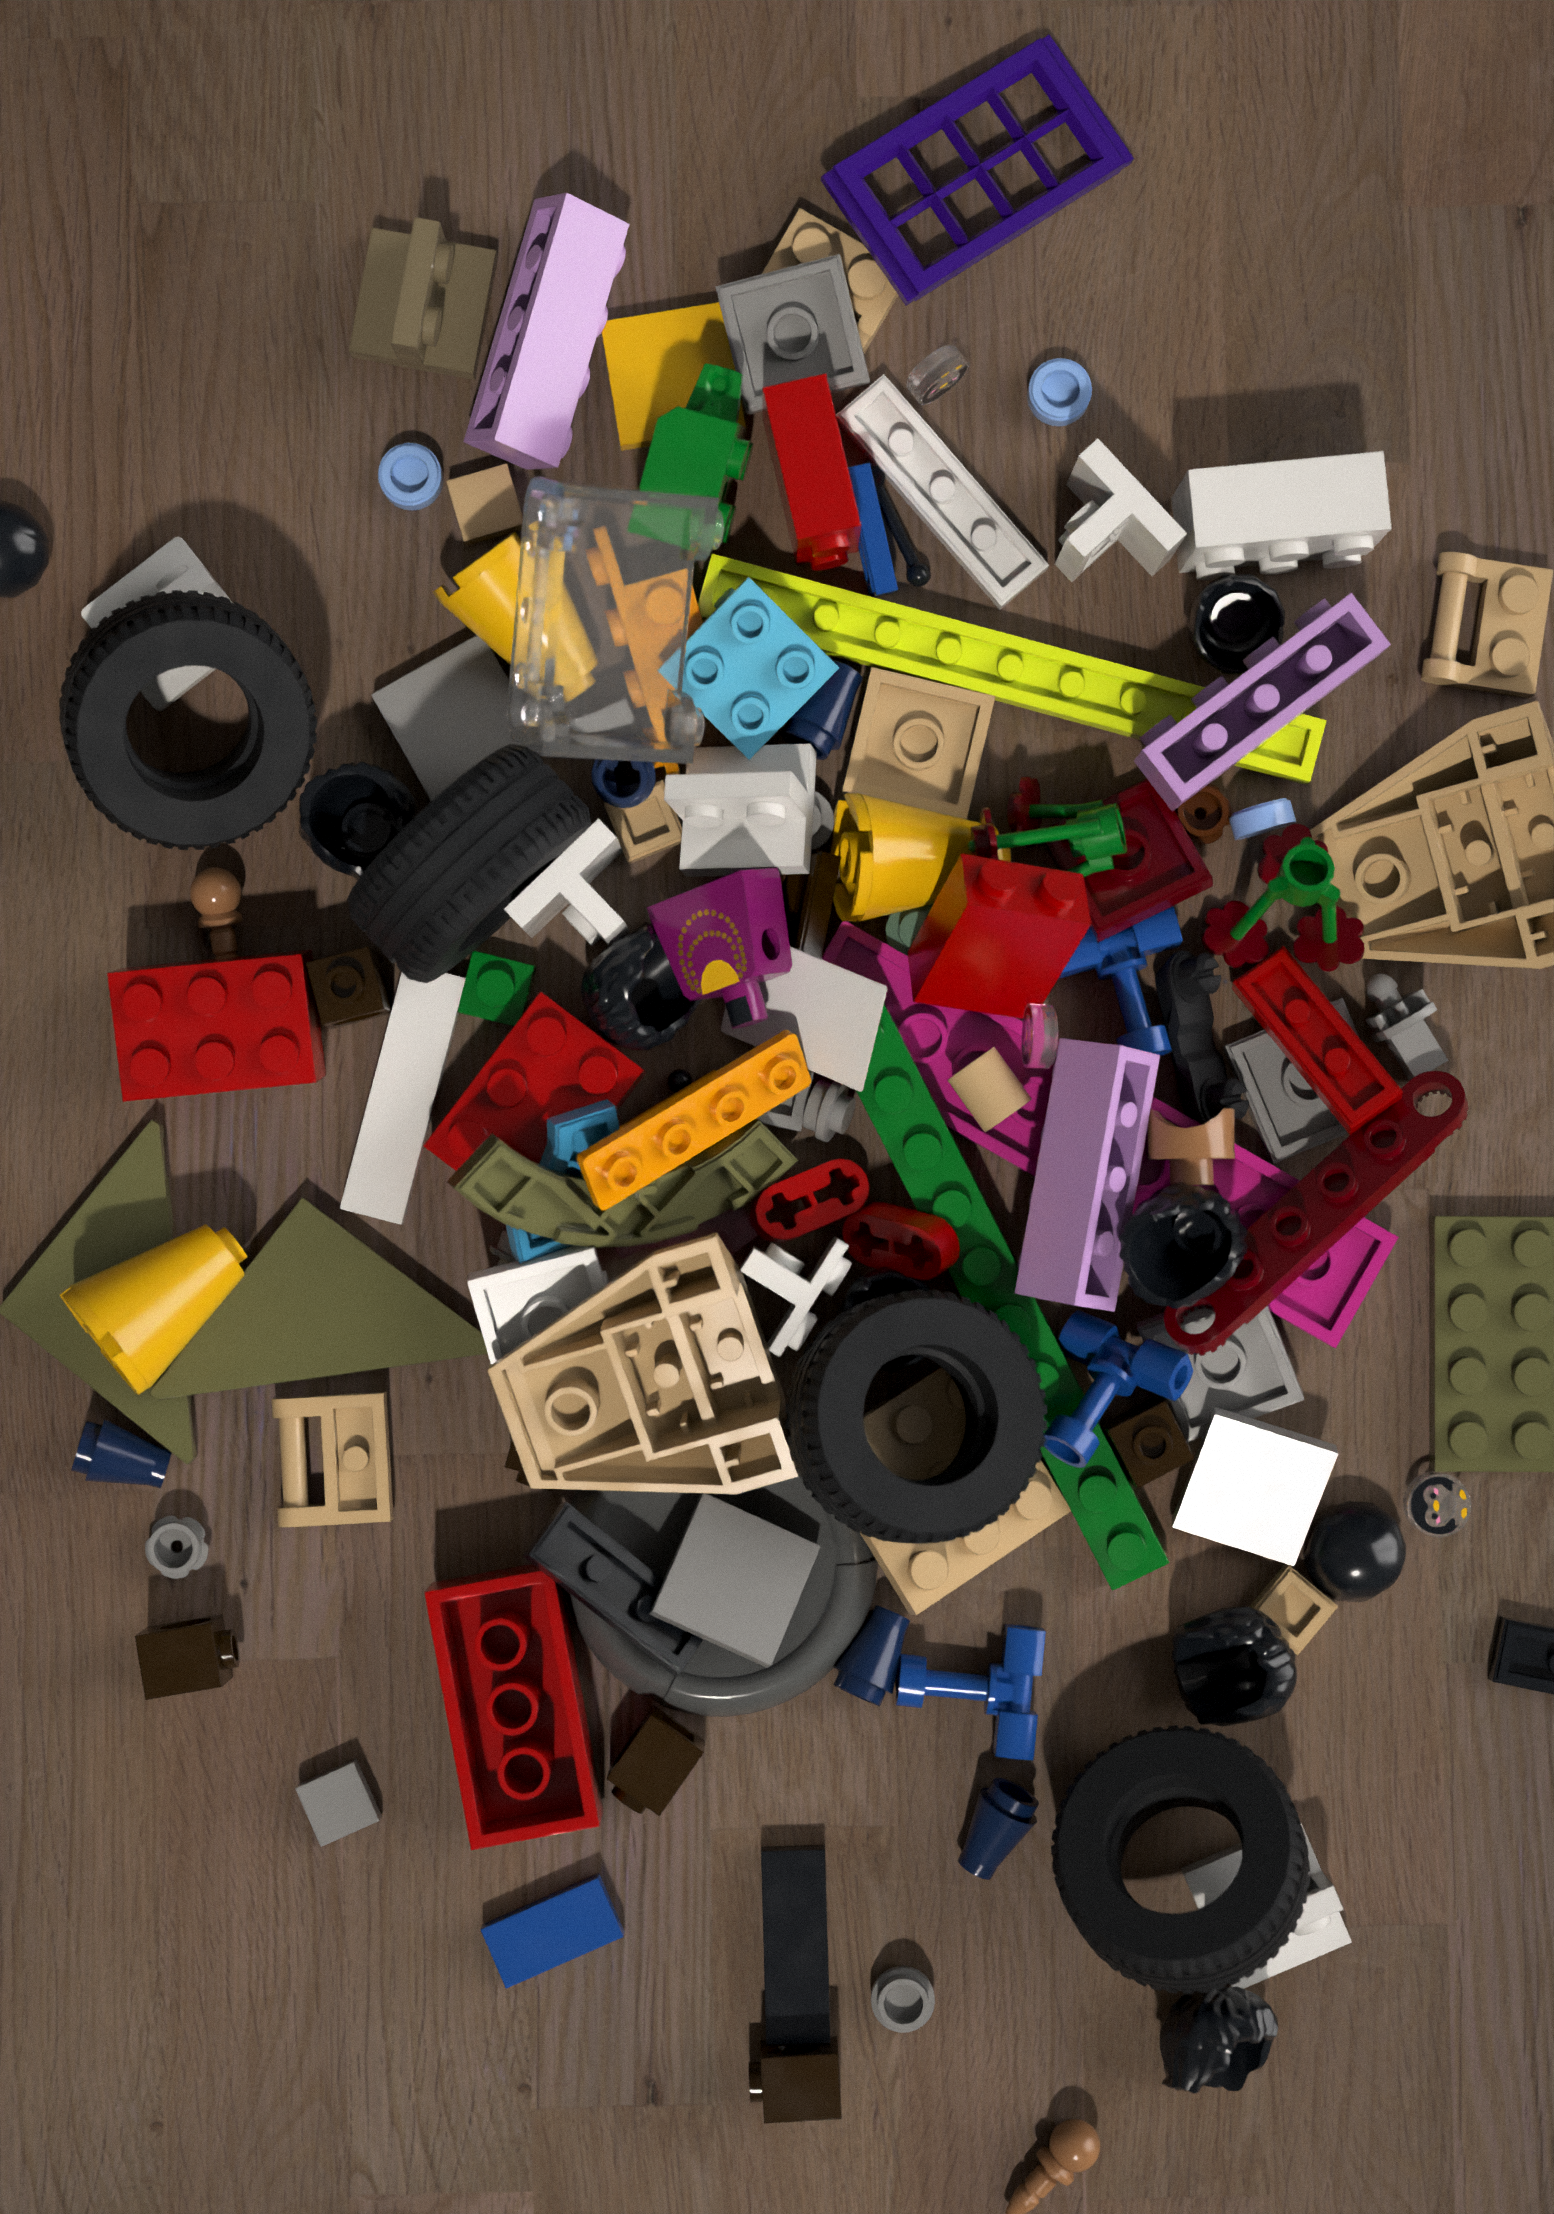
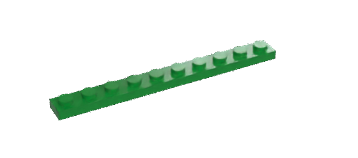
M884 1002L863 1091L859 1092L856 1090L917 1211L933 1214L944 1219L952 1226L958 1236L960 1245L959 1258L954 1265L948 1268V1271L960 1295L969 1298L971 1303L978 1302L984 1306L985 1310H991L997 1314V1319L1004 1320L1010 1326L1009 1330L1011 1332L1014 1331L1020 1337L1019 1342L1026 1345L1029 1351L1027 1355L1029 1358H1033L1037 1365L1035 1367L1036 1373H1040L1042 1382L1039 1385L1040 1389H1044L1046 1398H1043L1044 1405H1047V1414L1044 1415V1421H1047L1048 1428L1056 1415L1071 1417L1085 1394L1036 1298L1014 1294L1018 1276V1263ZM1098 1421L1092 1432L1097 1436L1099 1446L1085 1467L1078 1468L1068 1465L1052 1455L1045 1447H1041L1040 1451L1113 1591L1170 1562Z

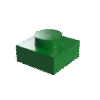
M473 951L457 1012L514 1027L526 1011L536 967Z

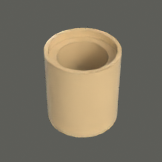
M995 1047L947 1080L984 1132L999 1124L1032 1099Z

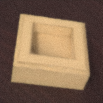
M507 463L446 481L466 546L526 529Z
M663 780L656 782L649 797L637 806L618 808L604 803L628 864L681 844L682 826L676 812L664 800L665 784Z
M1286 1563L1249 1606L1263 1612L1279 1626L1282 1637L1289 1643L1290 1648L1293 1649L1296 1655H1299L1338 1608L1332 1600Z

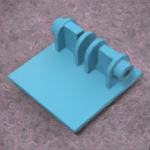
M748 576L736 590L731 587L720 596L714 604L716 610L662 664L658 671L750 760L839 667Z

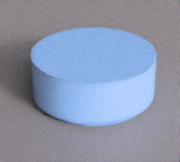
M1065 358L1051 359L1041 364L1034 371L1027 389V401L1032 413L1040 421L1051 426H1065L1077 421L1086 411L1092 395L1091 380L1085 369L1075 361Z
M403 443L391 448L382 458L378 468V480L382 491L392 504L401 509H423L431 505L441 493L444 481L442 468L433 452L423 445Z
M1281 798L1231 814L1229 822L1234 840H1240L1296 823V818L1291 801Z

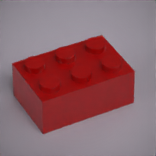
M312 949L126 967L107 973L122 1101L317 1083L326 1076L319 1011L306 966L307 962L313 961Z
M540 992L423 1146L457 1171L493 1133L508 1147L539 1164L547 1145V1118L606 1099L615 1105L617 1112L647 1072L544 993Z

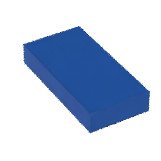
M870 463L848 467L861 522L858 550L868 595L877 597L894 593L898 590L871 465Z
M599 1873L484 1923L480 1929L506 1989L624 1937L625 1932Z

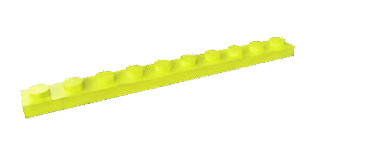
M711 554L698 602L702 620L705 621L716 610L714 604L720 596L731 587L736 590L749 576L826 655L882 670L996 696L995 701L1139 739L1170 714L1179 723L1197 709L1191 699L1205 688L716 554ZM1301 714L1234 766L1307 785L1311 781L1327 720Z

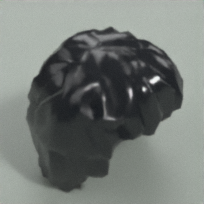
M353 762L344 763L338 769H328L324 775L315 776L312 781L305 785L304 792L300 794L299 834L302 840L306 842V845L311 848L313 853L325 865L333 870L359 879L380 852L414 818L417 806L407 786L401 783L390 770L383 769L376 763L372 765L365 762H359L358 764Z
M648 922L642 924L636 931L617 939L611 946L606 947L599 953L585 971L581 984L582 1001L589 1011L591 1020L597 1022V1029L601 1031L604 1039L631 1050H650L673 1039L675 1033L688 1023L690 1016L703 1000L690 1001L683 995L653 925Z
M1178 1182L1156 1191L1150 1198L1138 1204L1128 1223L1125 1224L1124 1231L1119 1236V1241L1123 1244L1119 1257L1125 1263L1123 1270L1129 1275L1128 1283L1133 1288L1137 1297L1143 1298L1146 1303L1168 1306L1173 1309L1191 1307L1200 1299L1210 1296L1223 1287L1235 1274L1236 1267L1243 1260L1244 1255L1247 1254L1248 1246L1245 1238L1248 1234L1246 1227L1240 1222L1239 1213L1231 1209L1230 1203L1220 1194L1204 1190L1199 1186Z
M1246 1606L1220 1608L1215 1612L1178 1625L1177 1629L1174 1630L1172 1658L1175 1664L1174 1673L1177 1677V1685L1181 1699L1185 1702L1186 1709L1197 1717L1199 1724L1225 1727L1263 1719L1279 1712L1291 1697L1297 1680L1296 1656L1289 1643L1282 1637L1279 1626L1263 1612Z
M1237 1986L1225 1987L1220 1990L1213 1988L1205 1993L1194 1991L1193 1994H1183L1172 2005L1160 2032V2050L1166 2075L1162 2084L1177 2091H1190L1194 2094L1198 2093L1202 2086L1212 2088L1224 2087L1226 2090L1233 2092L1242 2089L1249 2073L1261 2068L1267 2061L1273 2039L1277 2036L1278 2020L1270 2005L1260 1996Z

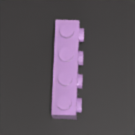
M569 193L534 199L465 434L464 443L526 470L559 467L560 460L565 456L571 445L573 433L570 426L578 399L585 392L590 380V368L588 365L596 338L601 334L607 322L608 309L606 303L612 282L621 270L625 260L626 250L624 241L629 228L627 222Z
M1352 593L1333 607L1325 598L1294 621V624L1300 631L1280 646L1276 639L1272 637L1243 660V663L1249 669L1230 684L1227 683L1223 676H1220L1191 699L1197 707L1191 714L1179 723L1170 714L1139 738L1146 747L1133 761L1171 811H1174L1348 680L1391 645Z
M1065 1038L1059 1039L1056 1061L1052 1069V1084L1046 1118L1041 1131V1146L1034 1186L1029 1199L1030 1208L1023 1248L1018 1261V1276L1014 1294L1115 1312L1124 1263L1119 1257L1123 1245L1119 1241V1236L1124 1231L1125 1224L1128 1223L1133 1212L1160 1055L1121 1045Z

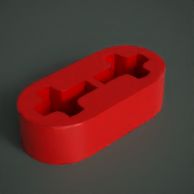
M840 1158L830 1160L775 1183L762 1191L753 1201L750 1211L752 1226L760 1237L768 1242L779 1244L789 1242L841 1220L860 1209L867 1200L869 1193L867 1175L853 1161ZM834 1172L835 1177L839 1181L849 1179L852 1183L853 1190L845 1195L848 1205L843 1206L838 1197L818 1204L814 1193L831 1183L829 1173ZM777 1196L778 1201L782 1205L802 1199L806 1209L788 1219L791 1229L785 1230L781 1222L770 1224L767 1220L765 1213L773 1208L771 1197Z
M873 1202L849 1216L843 1224V1240L849 1245L847 1250L850 1255L858 1262L872 1268L888 1267L907 1277L929 1280L954 1265L959 1258L960 1245L954 1229L944 1219L933 1214L884 1202ZM880 1238L886 1239V1241L880 1243ZM922 1238V1243L915 1242Z

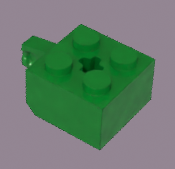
M705 363L686 408L678 406L657 419L628 527L629 532L703 553L713 552L716 542L727 543L737 507L726 503L732 480L735 478L744 481L754 443L744 440L747 428L738 424L743 374L718 365Z

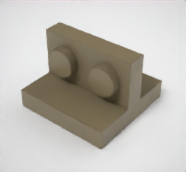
M414 217L411 234L372 227L348 350L351 357L475 380L498 262L497 251L446 241L440 221Z

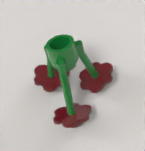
M1029 776L1021 777L1019 792H1012L1008 799L1007 818L1011 830H1017V832L996 835L990 809L986 807L980 811L981 825L971 827V840L967 844L968 849L973 852L974 856L998 860V849L1024 845L1026 848H1034L1037 843L1068 839L1073 857L1085 855L1087 860L1065 871L1081 873L1084 877L1092 873L1114 869L1112 856L1127 853L1125 830L1117 803L1103 805L1101 799L1082 804H1040L1041 792L1039 781ZM1042 818H1071L1066 819V825L1038 829Z
M1299 823L1287 826L1281 836L1270 835L1264 840L1262 850L1266 856L1259 862L1257 872L1259 878L1267 884V887L1250 908L1240 901L1233 900L1228 902L1222 910L1212 908L1205 915V923L1208 928L1202 934L1203 946L1211 954L1222 955L1225 963L1233 968L1241 967L1245 961L1250 964H1258L1267 958L1269 947L1263 938L1266 936L1268 928L1266 923L1260 918L1280 898L1300 907L1311 906L1317 902L1321 905V908L1316 912L1315 918L1306 916L1297 923V932L1300 936L1294 942L1293 951L1298 960L1304 963L1317 962V966L1322 971L1331 972L1339 967L1340 962L1344 964L1358 962L1365 953L1364 943L1360 938L1364 931L1362 921L1354 917L1347 918L1345 911L1341 907L1336 906L1340 897V890L1331 884L1335 867L1331 856L1328 854L1327 845L1322 841L1313 840L1310 830L1305 825Z

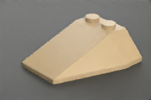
M1539 701L1471 720L1310 830L1313 840L1322 841L1327 845L1328 854L1333 860L1335 870L1331 884L1340 890V897L1336 906L1341 907L1345 911L1347 918L1354 917L1360 919L1363 923L1364 931L1360 938L1364 943L1365 953L1362 959L1533 969L1554 965V743Z
M718 1233L652 1252L491 1364L487 1370L530 1488L739 1494L799 1476L795 1469L797 1464L791 1459V1445L788 1446L786 1436H789L788 1429H785L787 1413H785L783 1390L743 1273Z

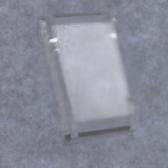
M534 477L531 479L526 491L523 510L507 704L508 728L510 736L514 741L546 757L693 764L694 747L700 745L704 734V716L701 708L695 707L692 697L682 691L694 561H706L711 550L718 549L721 544L724 521L723 515L718 509L719 498L703 494L546 477Z

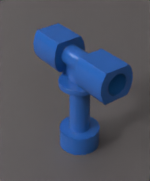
M1172 906L1100 942L1097 941L1089 927L1058 978L1096 969L1099 980L1112 979L1127 1034L1116 1039L1117 1045L1160 1056L1172 1051L1165 1025H1151L1137 972L1148 966L1145 956L1180 947L1183 939L1174 907Z
M1080 1310L1075 1311L1065 1323L1059 1336V1342L1065 1357L1087 1365L1088 1373L1094 1381L1071 1417L1066 1415H1056L1047 1431L1044 1432L1043 1437L1046 1438L1044 1447L1052 1455L1068 1465L1078 1468L1085 1467L1099 1446V1440L1092 1431L1115 1395L1130 1396L1138 1386L1176 1401L1185 1391L1193 1375V1368L1188 1354L1150 1338L1143 1342L1140 1347L1121 1340L1115 1324Z
M1005 1624L1001 1664L989 1663L987 1675L926 1669V1656L901 1654L897 1671L896 1706L922 1708L924 1695L984 1701V1713L986 1715H996L993 1754L996 1757L1034 1760L1038 1714L1030 1710L1033 1676H1042L1046 1631L1040 1627Z

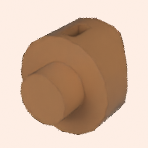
M1223 1108L1216 1117L1203 1125L1189 1128L1178 1127L1166 1120L1159 1111L1150 1110L1147 1127L1148 1160H1169L1170 1185L1178 1182L1188 1185H1214L1213 1160L1235 1159L1234 1109Z

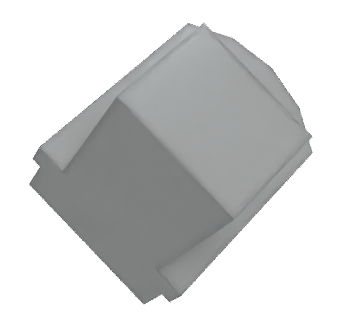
M1378 973L1368 980L1366 988L1369 1000L1376 1003L1379 1011L1366 1018L1365 1021L1373 1032L1370 1035L1374 1042L1385 1040L1410 1081L1413 1077L1423 1072L1432 1071L1448 1061L1424 1021V1018L1438 1009L1433 1002H1430L1423 989L1401 997L1396 989L1398 985L1393 978L1386 974Z

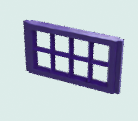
M1049 34L1029 44L839 162L830 171L822 175L821 182L906 306L922 298L1117 175L1122 169L1130 165L1134 158ZM1032 73L1058 112L1025 132L999 93ZM987 101L1013 140L980 160L954 121ZM1066 123L1091 159V162L1058 181L1033 142L1061 124ZM942 129L968 168L939 187L934 188L909 149ZM1021 150L1046 187V190L1014 210L988 170ZM897 157L923 197L889 217L864 180V177ZM976 179L1002 218L968 238L943 201V198ZM931 207L957 246L923 267L897 227Z

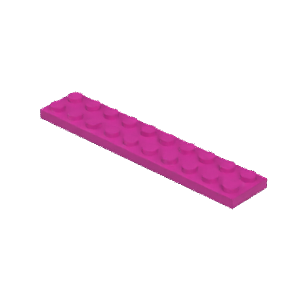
M842 921L824 952L822 960L887 986L884 1002L948 1128L1035 1177L1041 1146V1131L1045 1123L1052 1084V1069L1056 1061L1059 1042L1026 1024L1023 1049L1025 1056L1028 1053V1062L1025 1064L1022 1054L1023 1022L1017 1018L913 1002L908 956L851 923ZM995 1047L1032 1099L999 1124L984 1132L947 1080ZM1153 1097L1151 1110L1159 1111L1166 1120L1181 1128L1201 1125ZM1148 1128L1132 1214L1137 1209L1139 1203L1150 1198L1156 1191L1170 1185L1169 1160H1148ZM1234 1143L1235 1159L1213 1160L1214 1185L1192 1186H1199L1204 1190L1220 1194L1230 1203L1231 1209L1239 1213L1240 1222L1248 1229L1300 1180ZM1364 1217L1268 1305L1271 1313L1328 1346L1336 1348L1399 1237Z

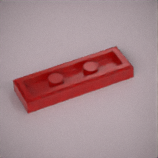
M1284 946L1232 982V990L1349 1135L1402 1099L1403 1091Z

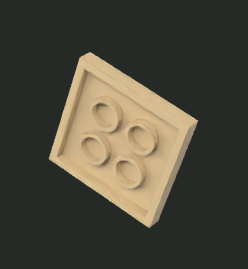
M939 1365L863 1414V1422L868 1442L874 1454L889 1471L902 1478L923 1480L941 1474L956 1457L964 1438L966 1415L964 1402L956 1383ZM1041 1460L1039 1463H1036L1037 1471L1032 1478H1029V1485L1026 1491L1020 1493L1021 1498L1015 1504H1011L1009 1506L1010 1509L1004 1515H999L997 1521L985 1525V1528L977 1533L970 1532L969 1536L956 1538L948 1542L910 1544L882 1541L874 1537L862 1535L860 1532L909 1615H918L1071 1512L1066 1500Z

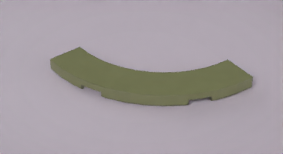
M756 1118L609 1209L601 1210L594 1205L584 1177L555 1171L535 1163L508 1147L492 1133L446 1182L477 1208L515 1229H522L532 1234L551 1238L555 1242L587 1247H628L659 1242L690 1233L698 1229V1224L710 1220L728 1209L733 1211L739 1209L773 1185L798 1160Z

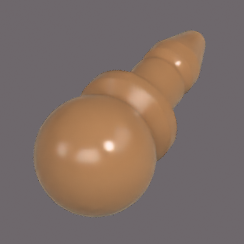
M219 867L207 868L195 876L190 887V898L194 907L202 914L198 920V927L211 928L209 934L212 953L216 955L215 959L239 957L236 954L238 946L232 924L243 921L242 914L235 910L241 900V886L234 874Z
M1068 2119L1059 2123L1051 2133L1049 2147H1041L1036 2152L1041 2164L1026 2177L1024 2184H1020L1014 2190L1005 2214H1025L1033 2210L1039 2204V2199L1044 2198L1057 2185V2180L1069 2186L1074 2181V2173L1083 2172L1092 2167L1100 2154V2139L1096 2130L1089 2123L1081 2119Z

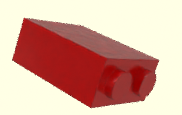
M824 373L763 387V424L796 566L811 563L812 570L818 571L846 564L849 562L848 554L858 552L861 522L827 375Z
M960 854L907 952L913 1002L1024 1019L1026 1008L1029 1007L1033 1020L1091 925L1083 874ZM1027 1013L1026 1019H1027V1020H1028V1019L1030 1020V1016H1029V1014Z

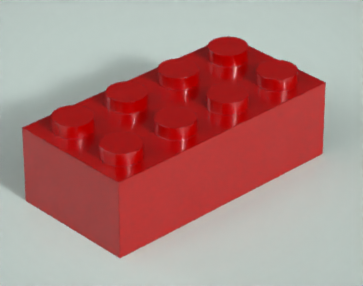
M533 1564L432 1582L424 1594L471 1850L600 1827L604 1809L563 1588Z

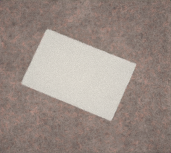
M790 946L792 958L790 972L759 984L769 1019L750 1026L732 1029L725 1007L721 1031L757 1047L783 1030H789L797 1035L809 1070L861 1092L863 1091L887 993V986Z

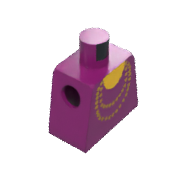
M778 868L740 870L646 907L682 993L687 999L693 1001L723 997L732 1029L750 1026L769 1019L759 984L789 973L792 967L782 885Z

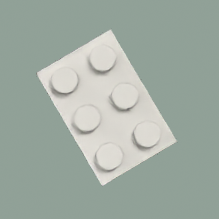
M1384 451L1190 469L1171 498L1173 519L1187 533L1177 549L1179 573L1196 572L1197 580L1202 581L1216 580L1224 575H1235L1234 568L1259 565L1260 574L1271 575L1295 571L1298 569V562L1322 559L1323 568L1329 569L1358 565L1362 562L1361 556L1367 555L1370 551L1374 550V547L1391 530Z

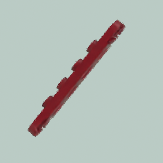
M1427 1071L1413 1077L1401 1088L1403 1091L1402 1099L1348 1136L1247 1229L1248 1235L1245 1238L1248 1246L1247 1254L1244 1255L1243 1260L1236 1267L1235 1274L1223 1287L1210 1296L1200 1299L1191 1307L1173 1309L1166 1306L1164 1325L1177 1348L1186 1351L1190 1355L1197 1353L1199 1356L1206 1355V1352L1211 1351L1213 1353L1217 1351L1216 1348L1220 1345L1223 1347L1226 1339L1244 1323L1247 1325L1435 1153V1148L1447 1137L1454 1134V1130H1459L1462 1127V1122L1467 1119L1468 1101L1460 1081L1453 1075L1443 1071ZM1437 1091H1440V1094L1444 1095L1446 1093L1449 1098H1452L1450 1107L1438 1116H1424L1416 1110L1419 1106L1418 1101L1421 1102L1424 1095L1428 1097L1429 1092H1432L1434 1095L1437 1094ZM1202 1306H1205L1206 1309L1211 1308L1215 1313L1214 1321L1206 1331L1198 1334H1190L1183 1331L1181 1325L1184 1322L1183 1316L1187 1317V1311H1194V1307L1201 1309Z

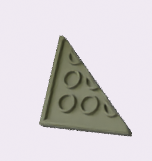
M151 1119L0 1305V1314L188 1465L197 1457L190 1407L192 1405L191 1396L158 1401L149 1395L168 1368L150 1389L148 1388L138 1396L101 1353L99 1346L89 1333L84 1331L60 1297V1294L67 1290L70 1285L173 1239L172 1204L163 1138H165L164 1126L157 1120Z
M302 1197L244 1271L245 1276L189 1341L150 1391L149 1395L160 1401L206 1393L260 1387L263 1385L488 1355L483 1335L479 1330Z

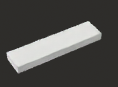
M884 374L836 415L837 422L869 460L885 473L888 482L999 610L1048 569L1049 564Z
M401 972L340 1209L404 1225L424 1149L423 1145L426 1142L459 1016L457 1011L466 978L445 973L432 982L423 983L410 980Z

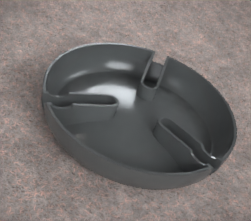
M802 1476L739 1494L706 1493L821 1546L774 1661L768 1668L707 1640H703L679 1675H672L566 1590L565 1594L573 1619L587 1646L600 1663L632 1691L639 1695L643 1694L666 1708L687 1714L730 1717L763 1711L785 1703L810 1689L835 1667L862 1629L876 1588L878 1562L860 1532H855L848 1528L846 1524L835 1520V1515L828 1514L822 1508L823 1505L814 1500L811 1490L805 1488ZM576 1490L570 1505L664 1580L702 1493Z

